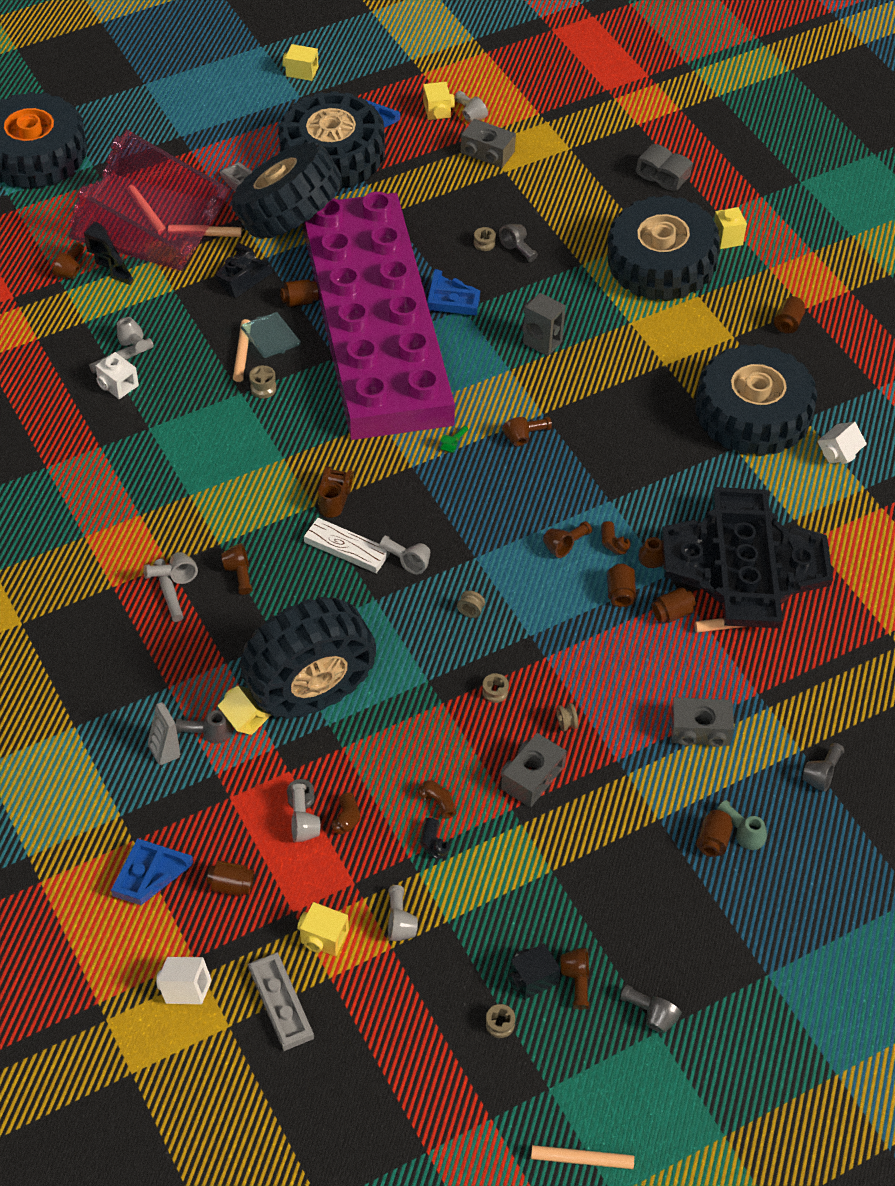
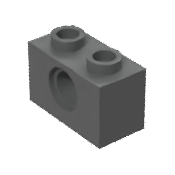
M473 119L461 134V153L503 168L515 152L516 133Z
M539 293L533 300H529L524 307L523 344L549 356L563 341L566 305L542 293Z
M673 697L670 712L671 743H679L686 746L693 744L711 745L713 747L730 746L734 732L733 700Z
M536 733L530 741L526 740L523 742L517 757L513 761H507L500 773L502 776L501 790L531 808L565 767L567 751L539 733ZM528 767H533V768H535V770H530V769H527V768H528Z

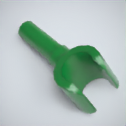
M463 426L453 436L443 434L440 450L455 452L458 441L468 431V427Z

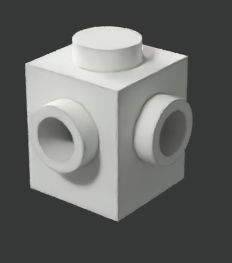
M116 352L95 365L98 385L103 390H108L118 399L139 386L136 367Z
M856 422L836 424L817 441L829 463L841 462V464H846L855 459V454L866 445Z
M167 957L162 970L157 974L156 983L158 989L161 990L166 1004H202L212 979L203 957Z

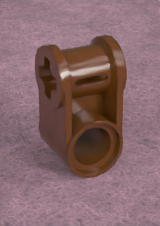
M331 466L325 467L322 481L318 488L319 511L323 516L333 518L342 513L347 496L352 488L353 470L343 472L332 470Z

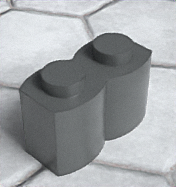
M652 144L638 158L636 173L646 180L656 181L667 190L677 191L690 177L693 163L687 157L672 153L664 146Z

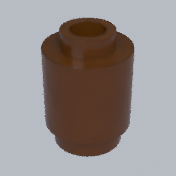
M309 279L285 282L284 287L280 288L281 300L288 307L309 305L313 301H318L319 298L316 281H310Z
M795 296L785 299L781 303L774 319L776 328L784 333L796 332L805 314L804 302Z
M616 564L607 571L608 598L614 606H630L636 597L635 571L626 564Z
M683 587L656 598L655 602L651 603L653 614L659 623L665 621L670 623L693 613V606L696 605L692 592L690 590L686 591Z
M712 810L704 817L696 841L698 849L704 855L716 857L725 854L733 830L731 816L721 810Z
M218 860L216 866L210 865L207 884L212 885L211 891L239 897L242 894L250 895L254 870L247 869L248 866Z

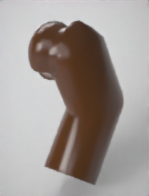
M433 780L424 781V785L419 786L418 794L421 799L426 801L431 799V797L438 802L443 818H452L457 814L449 790Z

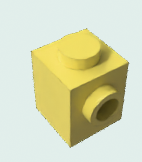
M291 44L288 53H284L283 56L286 76L312 81L318 69V49Z
M447 83L424 84L423 103L428 120L451 118V108L455 107L454 95L449 94Z
M739 207L715 211L714 222L719 230V248L724 249L743 245L747 223Z
M239 685L230 689L218 705L238 732L250 735L271 716V714L265 712L257 705L249 688Z
M313 902L309 911H304L298 922L297 929L300 930L301 943L311 951H323L337 956L349 931L348 915Z

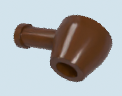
M75 242L67 254L64 252L60 253L53 267V275L60 278H76L80 264L75 259L84 251L81 243Z
M516 417L504 423L502 430L506 438L514 446L519 447L528 443L529 432L544 429L551 430L552 422L550 417L534 421H527L525 417Z
M584 521L570 532L551 528L544 534L543 542L554 556L563 558L571 551L574 541L584 535H589L592 532V527L588 522Z
M650 537L640 547L638 559L643 566L658 568L663 565L662 544L659 538Z
M243 543L236 544L221 554L222 562L226 571L237 572L239 594L246 595L253 591L248 574L249 562Z
M577 948L561 954V973L564 976L575 979V1001L573 1002V1008L585 1010L589 1008V955L587 948Z

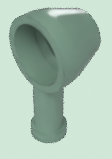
M727 800L718 806L717 810L724 811L731 816L732 824L737 828L736 839L742 847L749 850H757L765 844L767 829L760 817L750 816L747 819L743 818L730 806ZM750 826H754L758 830L751 829Z

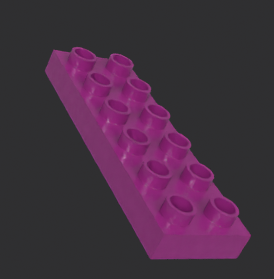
M371 192L364 197L340 200L333 198L321 211H318L308 221L303 222L302 227L314 280L318 287L319 302L351 440L454 426L455 403L398 194Z

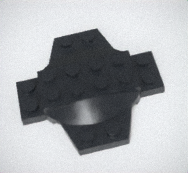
M713 487L711 494L713 510L708 512L707 517L702 522L698 523L696 520L662 527L661 544L664 577L705 590L719 602L720 609L723 610L724 626L781 629L783 623L781 604L791 595L828 587L832 584L833 574L827 535L795 525L790 529L782 526L777 521L778 516L770 511L767 490Z

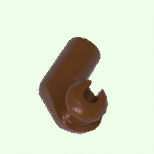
M606 521L601 524L602 545L616 555L626 554L631 545L629 539L626 538L624 540L623 536L619 538L615 536L613 522Z
M351 792L344 793L339 797L343 811L338 815L337 819L332 821V828L339 835L350 832L360 821V812L354 795Z

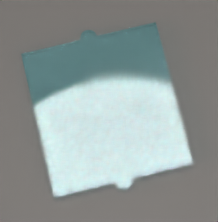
M277 312L262 318L257 317L256 320L241 325V329L264 358L277 353L283 354L285 350L299 346L301 342Z

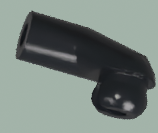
M431 817L424 820L420 845L432 858L443 859L450 851L449 843H443V839L437 837L439 821Z

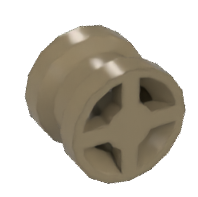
M264 365L253 368L249 375L251 393L255 397L263 399L273 396L276 392L275 371L271 367Z

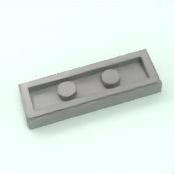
M278 952L249 963L248 969L283 1051L313 1040L314 1033Z

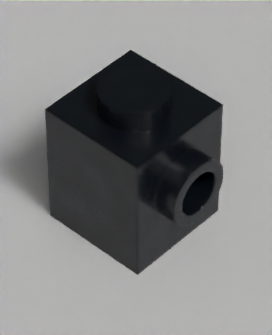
M545 943L531 950L523 949L513 956L510 961L508 980L515 991L519 990L526 1000L559 984L561 969Z

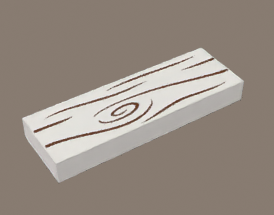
M320 518L316 519L304 536L305 543L376 574L390 555V552L386 549L379 548L378 543Z

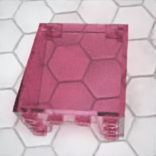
M126 129L121 137L117 136L111 145L113 150L107 158L106 163L108 165L103 171L102 181L97 180L94 185L90 183L87 187L83 185L77 195L79 200L72 211L75 214L68 224L71 227L69 238L85 243L84 232L96 221L107 230L118 253L182 271L223 206L230 188Z

